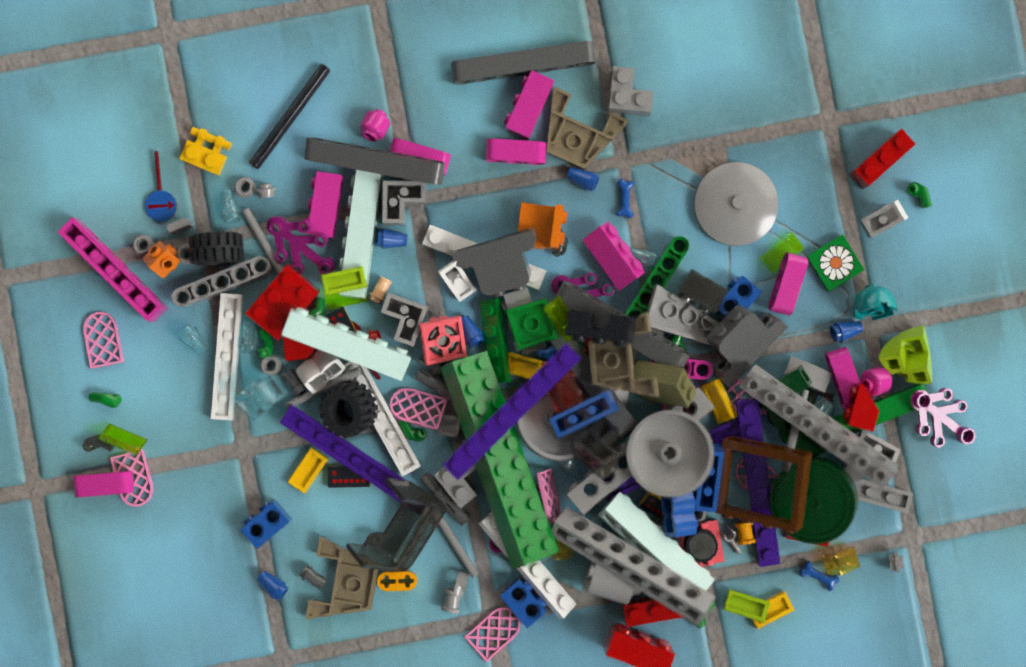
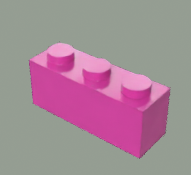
M531 70L530 75L526 74L521 83V86L524 88L521 94H516L512 103L515 108L512 113L508 112L504 121L507 132L529 141L555 80Z
M317 171L316 176H313L311 188L314 189L313 197H310L308 201V209L311 210L310 218H306L312 224V228L307 233L308 235L324 233L329 239H335L344 183L342 175Z
M609 221L583 239V242L619 291L645 273L640 261L635 259L630 252L629 246L622 241L617 229Z

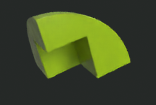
M924 325L903 331L886 343L880 352L879 360L890 374L894 375L896 373L903 376L905 381L909 383L932 384L931 354Z

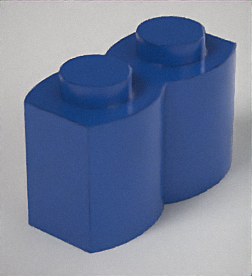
M692 492L679 497L661 496V506L664 514L663 526L666 537L696 534L698 521L694 514L696 500Z

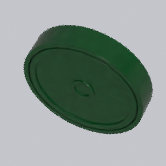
M811 457L803 527L795 533H787L789 536L804 543L822 544L837 539L849 528L858 510V492L854 481L844 468L829 459ZM791 463L789 472L781 471L772 484L770 508L773 516L791 520L798 464Z

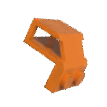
M521 202L518 231L535 227L537 240L534 244L535 249L558 250L559 245H563L565 232H561V225L566 224L567 211H563L564 205L555 204V207Z

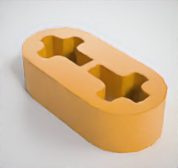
M409 570L384 571L379 575L377 585L383 591H409L415 588L418 579L417 575ZM387 575L389 579H396V582H391L389 586H385V583L381 582V580ZM406 575H410V579H413L414 582H411L410 586H406V582H399V579H405Z

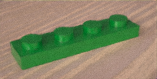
M501 298L479 301L485 351L488 353L498 383L511 382Z

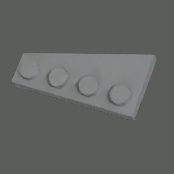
M658 284L654 285L646 312L650 315L651 327L710 345L707 341L708 335L719 323L690 304L685 303L679 297L669 293Z

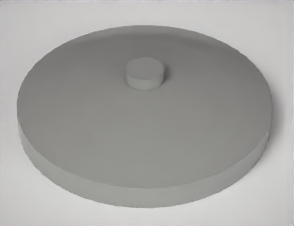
M741 162L726 163L710 171L698 185L694 197V212L699 226L711 239L728 246H744L757 241L770 230L778 213V195L770 178L759 168Z
M562 377L516 423L521 440L533 453L551 461H565L582 454L595 440L599 428V420L558 438L549 418L592 397L581 384Z
M665 410L649 415L635 427L628 441L627 461L633 477L643 488L659 496L679 497L693 492L707 479L713 466L714 447L708 431L696 418L681 411Z

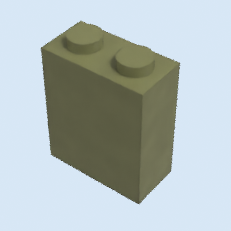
M637 360L634 367L635 380L657 377L659 397L640 394L642 400L689 408L691 401L695 398L696 390L684 368Z

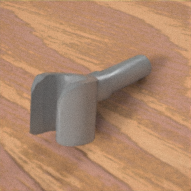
M727 526V534L720 530V535L727 542H730L737 554H740L742 551L736 543V533L729 526Z

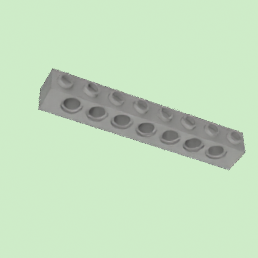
M756 364L739 387L882 489L885 488L896 474L898 465Z
M698 387L695 389L696 395L694 400L691 401L690 406L694 408V413L691 416L700 421L714 410L715 406ZM670 405L666 410L683 412V407ZM627 441L617 448L619 452L613 457L608 455L600 462L602 464L597 470L592 468L584 475L586 478L580 484L577 481L568 488V498L583 516L633 476L629 466L622 469L617 465V461L620 458L627 459ZM609 471L612 473L613 478L610 482L601 480L600 476L603 472ZM587 485H594L596 493L588 496L585 494L584 488Z
M566 507L554 522L552 533L555 539L699 626L710 609L716 596L583 517L578 512Z

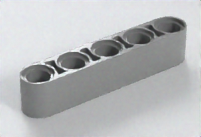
M261 256L252 258L177 288L172 293V301L180 307L193 306L221 293L263 278L272 272L273 266L267 258ZM260 261H265L266 269L263 272H258L257 264ZM241 269H245L247 273L243 280H239L237 276L238 271ZM221 277H226V286L220 288L218 280ZM205 284L207 286V293L201 296L199 294V287ZM183 292H186L188 296L185 303H181L179 300V296Z

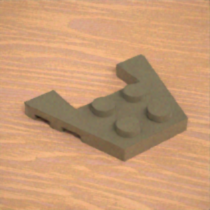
M554 87L546 153L585 170L627 125L629 120L611 113L603 132L563 115L572 94Z
M643 313L636 318L634 335L652 333L649 313ZM592 340L588 342L593 385L659 397L657 377L635 380L631 344H626L625 347L612 346L613 342L605 341V345L593 344Z
M320 536L316 556L338 560L331 602L309 599L305 619L371 610L379 566Z

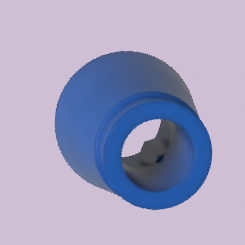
M571 167L567 174V179L585 191L593 192L598 184L599 176L595 172Z
M383 228V230L377 231V246L382 247V249L406 247L407 234Z
M469 316L463 317L462 325L465 345H468L469 348L476 347L484 341V334Z
M859 320L834 323L829 329L830 336L834 342L842 343L862 333V323Z
M263 571L257 578V581L271 599L279 601L289 589L286 586V582L266 571Z

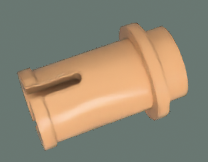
M380 276L373 291L369 292V299L378 304L381 301L384 302L383 297L392 282Z

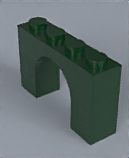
M802 365L777 378V380L797 394L809 388L812 384V380ZM758 401L761 408L764 407L767 412L769 422L779 430L778 434L782 442L787 443L792 424ZM799 430L795 449L812 452V457H817L828 451Z

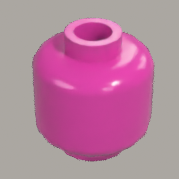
M379 109L367 111L359 126L362 136L372 142L382 140L390 126V121L386 117L387 114Z
M874 367L862 373L860 384L865 385L870 396H878L890 390L892 376L885 368Z

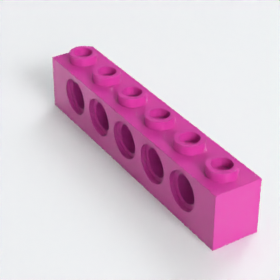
M72 217L58 231L147 322H155L169 308L80 219Z

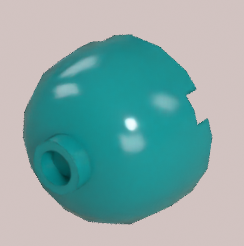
M878 284L866 285L865 289L856 295L853 302L854 315L858 320L865 321L867 316H873L872 320L884 319L894 315V311H898L894 295L889 289L878 286Z

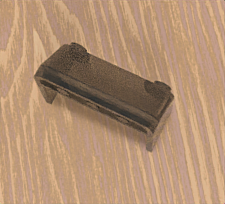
M387 478L386 483L396 493V497L402 501L400 507L383 533H371L366 538L364 544L347 543L346 548L362 568L402 572L408 570L414 564L445 515L447 508L440 499L413 482Z

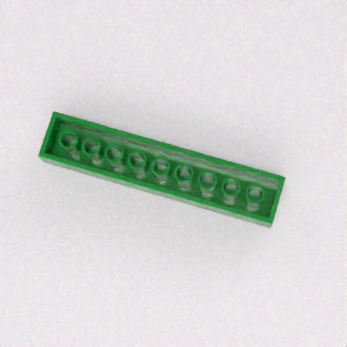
M487 351L450 362L441 367L466 441L505 404ZM512 426L475 463L511 567L514 569L527 566L558 553L559 550L514 426Z

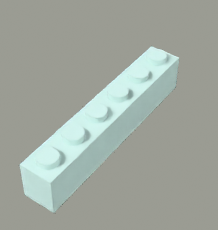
M356 170V175L351 177V187L354 189L353 196L349 195L348 208H351L350 216H346L345 229H348L347 237H343L342 249H345L344 258L341 257L339 270L363 266L367 288L340 293L339 295L343 297L367 298L383 181L382 174Z
M291 308L282 330L283 336L402 381L411 360L407 349L401 346H396V348L388 346V342L377 338L375 341L368 338L369 335L359 330L356 333L348 330V326L341 323L334 325L328 322V318L321 315L316 317L308 315L309 311L303 308Z
M621 492L612 497L598 514L628 544L669 567L699 587L707 590L715 580L710 576L708 570L698 565L689 553L684 552L674 539L666 537L663 529L658 524L653 523L643 510L638 509L631 499Z

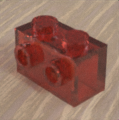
M572 369L548 391L558 414L583 402V393L580 388H577L574 381L575 374Z

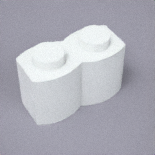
M318 350L312 359L306 360L297 368L296 373L304 386L313 394L323 389L329 380L338 377L346 367L339 357Z

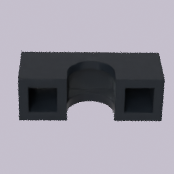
M568 310L565 335L572 337L571 341L584 342L585 339H592L593 344L605 345V341L613 342L612 346L617 347L633 344L636 318L610 314L607 326L597 330L594 324V313Z

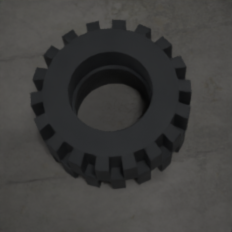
M205 232L190 236V263L196 266H221L241 263L244 261L243 235L237 232Z
M347 381L332 387L324 393L325 396L320 400L322 402L319 405V409L322 410L320 418L324 419L322 423L324 426L329 427V432H335L337 437H354L369 429L375 423L374 419L378 415L375 412L378 410V405H375L374 402L377 401L376 397H372L371 389L367 390L366 385L363 383L359 385L358 381ZM344 400L352 406L353 418L346 413Z

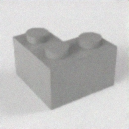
M613 66L608 113L650 116L652 112L653 91L633 89L634 68Z
M383 181L382 223L384 226H405L406 205H427L426 183L419 181Z
M387 293L381 313L400 319L393 340L415 347L420 335L419 323H424L429 307Z
M865 430L856 434V436L896 463L901 449ZM842 462L841 467L846 470L852 480L858 482L865 477L846 462Z
M475 464L459 480L445 467L434 474L459 508H462L477 496V492L465 478L476 469Z

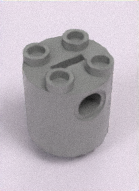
M590 560V563L593 564L587 566L584 578L588 580H585L582 592L625 605L629 604L631 597L640 594L639 589Z

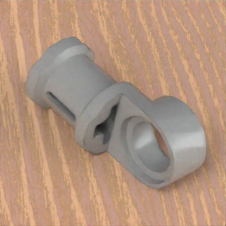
M459 571L455 589L445 588L446 598L444 605L441 606V610L449 613H460V609H458L460 597L466 591L469 573Z

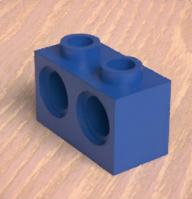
M744 276L734 277L727 285L729 290L725 294L721 292L714 300L716 305L713 309L725 318L729 314L724 309L726 301L732 302L734 308L742 305L748 309L762 291ZM740 285L745 286L747 289L745 297L740 296L737 292Z
M277 500L272 503L267 501L259 508L261 513L256 517L252 514L243 522L245 526L241 531L256 549L261 547L292 520ZM270 511L277 512V521L269 519L268 514ZM254 524L261 526V535L254 534L252 530Z
M518 577L500 592V597L525 627L529 628L547 612L545 608L547 604L539 595L536 597L531 591L533 587L526 579L522 581ZM515 588H521L524 591V595L516 598L512 595V591ZM530 604H534L538 608L534 614L527 613L525 609Z

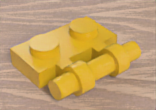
M192 127L190 134L196 136L197 140L195 143L187 140L179 159L220 176L227 156L220 154L222 148L230 150L232 143L226 141L225 137L220 135L217 137L208 133L206 129ZM207 141L214 144L213 150L203 147L204 142Z

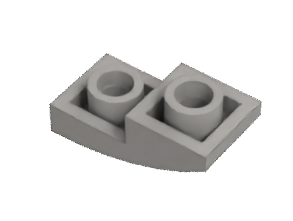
M791 356L785 373L802 365L812 380L809 388L825 394L833 374Z

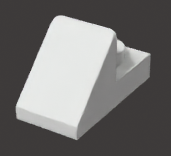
M896 200L868 215L861 221L872 238L906 220L908 216L900 202Z
M452 261L438 272L458 301L461 302L474 293L476 289L462 268L456 266L457 261Z

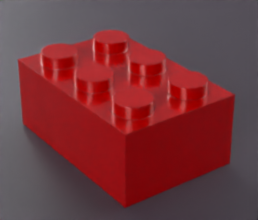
M288 263L245 314L276 340H279L283 336L282 330L291 308L296 309L300 307L306 309L319 294L320 289Z
M622 623L611 625L603 646L606 656L635 667H671L675 652L672 646L669 645V641L662 638L654 640L649 637L648 633L640 630L637 633L629 630L630 627Z

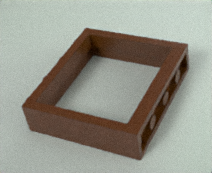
M733 435L724 438L722 442L724 455L715 513L722 514L724 518L731 519L735 517L742 519L741 521L744 523H760L765 528H780L786 533H795L801 529L804 522L812 452ZM733 450L798 464L791 520L727 505Z

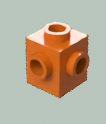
M161 241L153 245L142 258L147 266L163 279L181 261L176 255L178 251L171 244L165 245Z

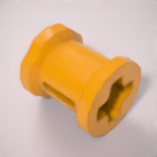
M742 521L734 523V527H737L738 545L756 542L752 532L753 523H744Z

